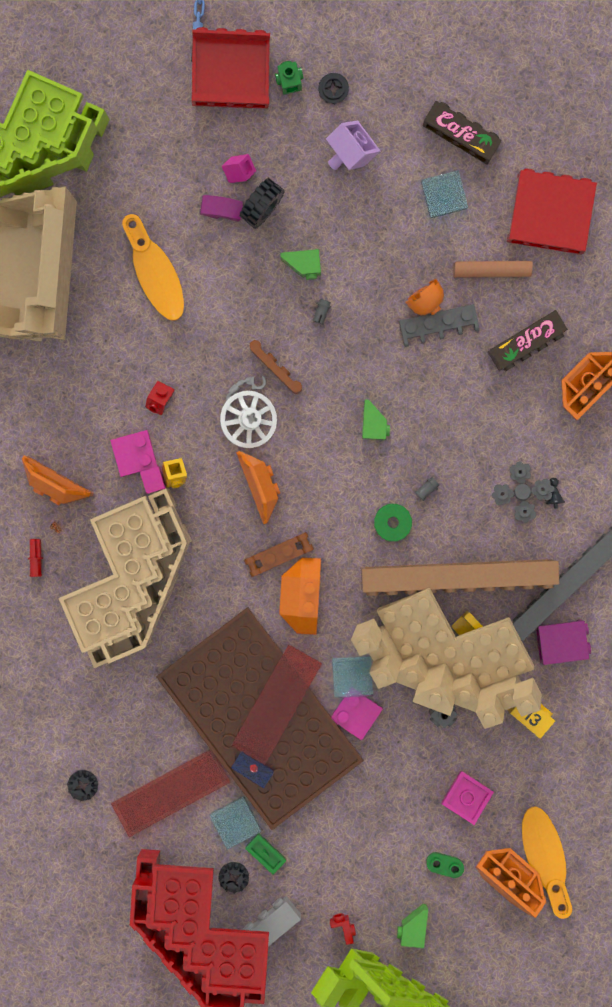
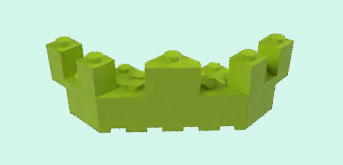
M27 70L4 124L0 123V197L10 193L20 196L23 193H31L34 190L54 185L51 177L75 168L87 172L94 156L90 148L96 135L103 136L110 120L105 110L86 102L81 115L76 113L84 97L82 93Z
M352 948L339 968L327 966L311 992L316 998V1003L321 1007H335L337 1003L340 1007H359L368 992L374 996V1000L378 1004L382 1005L381 1007H451L447 1005V999L437 993H434V995L424 990L426 986L413 978L411 981L401 976L403 973L401 970L391 964L388 967L379 962L380 957L372 952Z

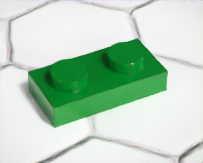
M259 833L245 847L273 875L286 862V858Z

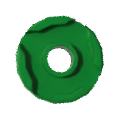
M387 504L377 511L374 518V527L381 538L388 541H399L409 534L412 527V518L404 506ZM391 517L398 519V526L395 528L388 526V519Z

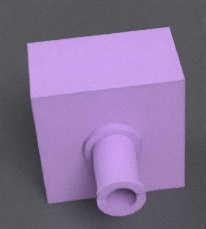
M358 120L341 123L326 138L336 152L328 161V164L334 170H337L343 163L349 170L364 167L381 152Z

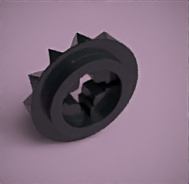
M329 73L320 80L318 91L320 97L326 103H333L335 105L347 97L349 84L341 74ZM332 81H334L335 87L339 88V90H336L335 96H333L331 90H328V88H331Z
M87 770L76 771L68 780V793L71 794L73 799L80 800V802L91 799L98 790L97 778ZM79 781H81L83 784H84V783H86V784L89 783V784L85 787V791H83L82 788H81V789H76V788L79 786V784H80Z
M238 862L225 864L219 872L220 886L226 892H232L233 894L239 891L242 892L248 885V870ZM230 873L234 876L239 875L237 883L234 881L228 882L231 877Z

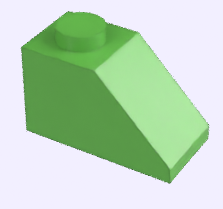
M319 249L280 253L281 261L301 277H306V280L317 279V276H321Z
M365 399L362 439L386 440V436H390V425H387V419L370 400Z
M427 904L419 906L402 920L401 927H397V938L400 939L401 946L424 948L428 918Z

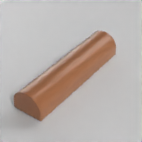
M458 261L453 264V277H531L533 262Z

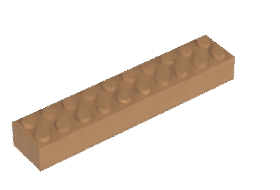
M552 559L361 567V590L363 593L366 592L367 596H377L378 592H385L386 595H398V591H404L406 594H415L417 590H426L428 588L431 589L432 593H437V589H442L445 593L456 592V589L464 590V592H474L476 588H481L483 591H495V587H500L503 590H515V586H519L522 589H534V585L548 589L554 588V585L559 584V562Z

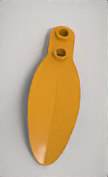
M135 214L125 216L122 225L133 247V263L144 293L162 316L171 321L180 319L184 311V298L178 275L163 250L150 240L141 219ZM136 222V227L130 228L129 224ZM140 239L145 241L143 246L138 245Z
M530 807L525 812L522 820L524 851L529 865L540 874L542 886L546 889L553 913L558 918L565 919L571 915L572 905L565 886L566 861L563 847L549 816L539 807ZM554 885L559 886L558 891L552 890ZM560 904H564L563 910L558 909Z

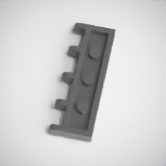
M474 304L440 311L434 315L427 314L399 321L404 347L409 346L407 339L420 336L422 344L425 343L424 335L438 332L440 339H444L443 331L457 328L458 335H462V327L473 324L475 332L479 331Z

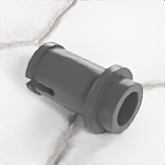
M320 299L316 303L318 306L312 321L324 325L328 309H331V302Z
M433 477L427 478V482L415 493L424 501L435 489L438 490L437 487L440 484Z

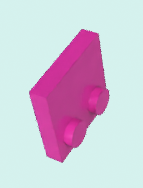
M148 430L110 440L120 477L158 467Z
M351 687L331 717L339 726L362 740L383 708Z
M460 771L441 804L475 825L494 792Z

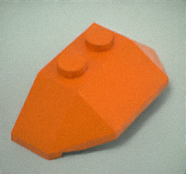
M612 352L588 353L561 380L563 408L576 421L612 386Z
M238 451L236 452L264 525L268 523L279 499V487L277 483L273 484L271 476H274L270 465L266 466L265 462Z
M24 455L22 457L28 483L34 487L33 491L41 496L44 494L50 496V501L57 505L61 503L68 504L93 496V492L29 456Z
M302 557L281 576L279 614L297 634H317L320 558Z
M511 848L485 852L476 865L482 878L511 904L536 918L546 904L540 874Z

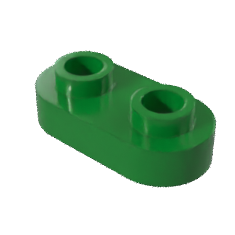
M433 852L426 859L427 867L433 873L458 878L464 872V865L459 858ZM439 861L440 863L438 866H434L433 862ZM457 866V871H452V867Z

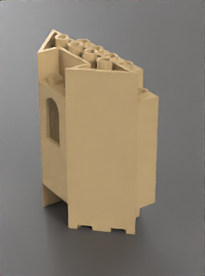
M66 186L61 188L52 187V190H34L31 193H23L20 196L13 195L12 198H2L0 200V338L27 339L40 342L42 338L48 337L65 340L77 206L76 199Z

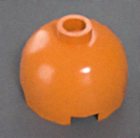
M436 278L429 282V286L420 288L405 301L414 313L418 315L429 313L434 315L441 309L439 305L443 302L444 290Z

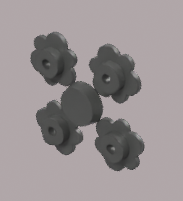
M519 461L516 465H512L509 471L512 474L511 479L517 480L520 484L515 487L514 491L509 489L507 484L503 486L497 484L494 487L495 492L492 493V498L495 499L497 505H503L504 503L509 504L510 498L515 495L518 500H521L520 506L515 507V519L528 523L529 519L536 517V512L534 511L535 506L525 500L530 498L531 492L533 495H537L538 500L543 498L549 500L552 497L551 492L554 491V487L551 486L548 479H543L542 481H536L535 486L531 490L527 484H523L526 479L531 477V467L529 464H523Z

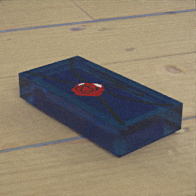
M244 751L240 752L231 767L262 788H265L274 773V770Z

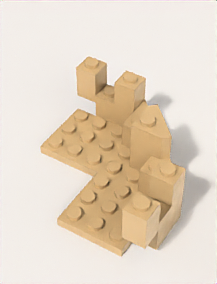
M166 488L148 496L155 514H153L147 497L144 496L90 519L113 575L60 597L59 601L81 652L87 651L94 668L106 663L109 664L142 650L152 642L151 639L162 611L166 609L179 576V568L189 543L192 542L185 524H182L175 507L177 505L170 489Z
M428 588L379 607L377 613L384 624L383 626L378 627L375 619H371L358 624L355 628L351 641L360 656L367 653L370 654L373 663L369 673L378 689L397 682L415 689L413 702L449 716L452 713L454 704L474 711L484 729L503 723L505 710L517 707L521 717L540 711L542 693L534 678L521 682L518 676L534 670V664L509 617L455 636L431 589Z

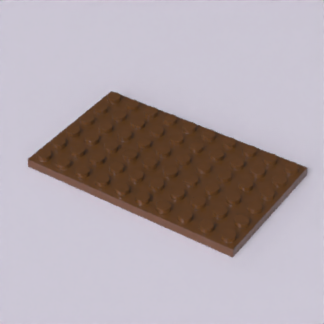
M249 607L245 608L156 676L271 830L275 829L364 761ZM250 765L258 767L257 773H251Z

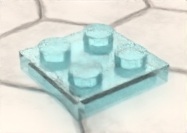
M459 170L421 180L430 219L468 209Z
M370 656L332 658L334 698L373 696L372 677L369 673L371 669Z
M244 796L209 815L227 849L261 832V828Z

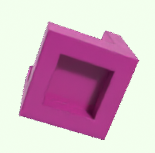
M249 154L232 156L222 165L229 183L247 181L256 172Z
M158 466L140 472L147 494L167 488L161 467Z

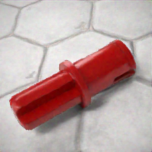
M30 539V557H28V560H30V577H41L43 559L41 557V539Z

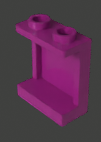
M578 619L577 621L548 625L540 624L536 628L541 664L548 665L589 659L591 645L587 642L586 636L589 635V628L584 620Z

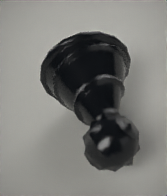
M551 478L549 481L551 486L554 487V491L551 492L552 497L546 504H554V509H558V504L565 503L557 489L559 480Z

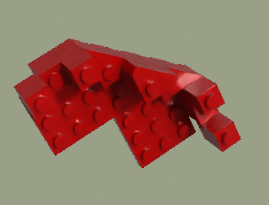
M141 849L137 857L136 878L132 884L129 925L140 934L146 945L160 957L161 962L171 973H174L186 991L194 996L199 1002L200 1007H244L245 1003L264 1004L269 932L210 928L214 868L159 864L160 850Z

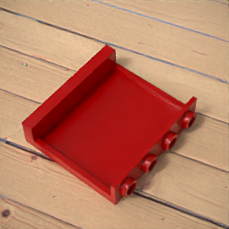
M205 27L192 29V106L268 109L270 33H266L264 30L247 32L245 29H236L235 31H227L225 28L208 30Z
M533 169L520 170L517 176L518 184L507 242L582 255L586 251L597 183L592 182L588 178L578 180L573 179L570 175H562L560 177L554 176L552 172L536 173Z

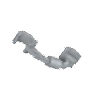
M262 376L263 384L259 387L255 386L254 377H247L245 380L238 381L236 385L234 384L229 389L230 393L227 394L226 401L231 395L236 394L240 389L239 386L244 383L252 385L253 390L263 389L266 385L265 377Z

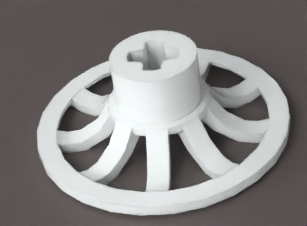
M242 391L234 394L225 402L220 414L221 428L224 435L233 444L243 448H254L266 443L271 438L276 429L277 414L270 400L264 395L255 391ZM243 396H254L251 407H247ZM237 398L243 409L242 411L230 406ZM258 398L267 404L266 407L259 411L256 410ZM228 410L239 416L238 419L225 421L226 411ZM269 410L271 411L272 421L261 419L262 414ZM240 424V427L231 436L226 426ZM260 424L271 426L266 436L261 431ZM244 429L247 430L246 443L236 440ZM252 430H255L262 440L251 443Z

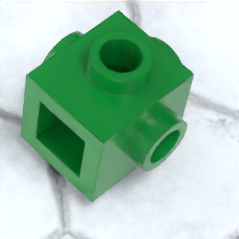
M285 61L277 66L278 73H275L277 86L281 85L283 95L302 91L301 80L304 79L301 67H297L296 61Z

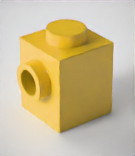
M182 458L163 462L162 474L167 488H178L185 484L187 473Z

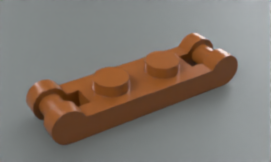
M258 340L250 342L249 346L252 353L291 392L299 394L302 391V384L299 381H293L289 377L291 373L284 366L280 368L275 363L277 359L270 352L266 354Z
M307 532L245 559L244 562L249 566L251 577L314 550L312 544L310 545L307 539ZM300 541L303 548L298 550L295 543ZM260 559L263 566L257 568L255 561Z

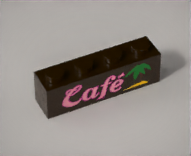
M435 101L422 125L488 165L502 141L497 134L487 132L479 123H472L467 120L464 114L452 111L444 102L439 103Z
M554 310L488 351V354L499 371L504 369L506 372L515 366V361L520 359L523 362L532 356L530 352L535 349L539 352L546 348L548 341L553 339L556 342L564 337L563 332L568 329L557 310Z

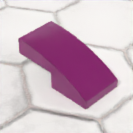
M203 195L200 215L215 219L221 217L238 222L241 220L239 215L242 210L243 201Z

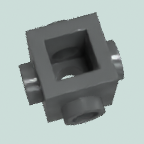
M453 706L451 715H446L444 718H441V712L430 709V720L437 727L441 725L444 729L447 726H452L457 720L456 706Z

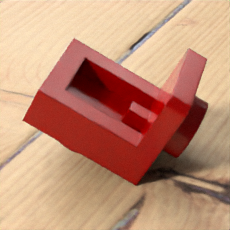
M157 381L147 397L145 407L153 413L162 415L175 389Z
M343 913L334 915L330 919V927L342 926L346 945L354 944L353 936H356L354 924H350L349 916H344Z

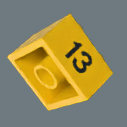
M542 704L540 711L522 717L517 707L507 709L511 715L540 739L555 722L551 717L553 713Z

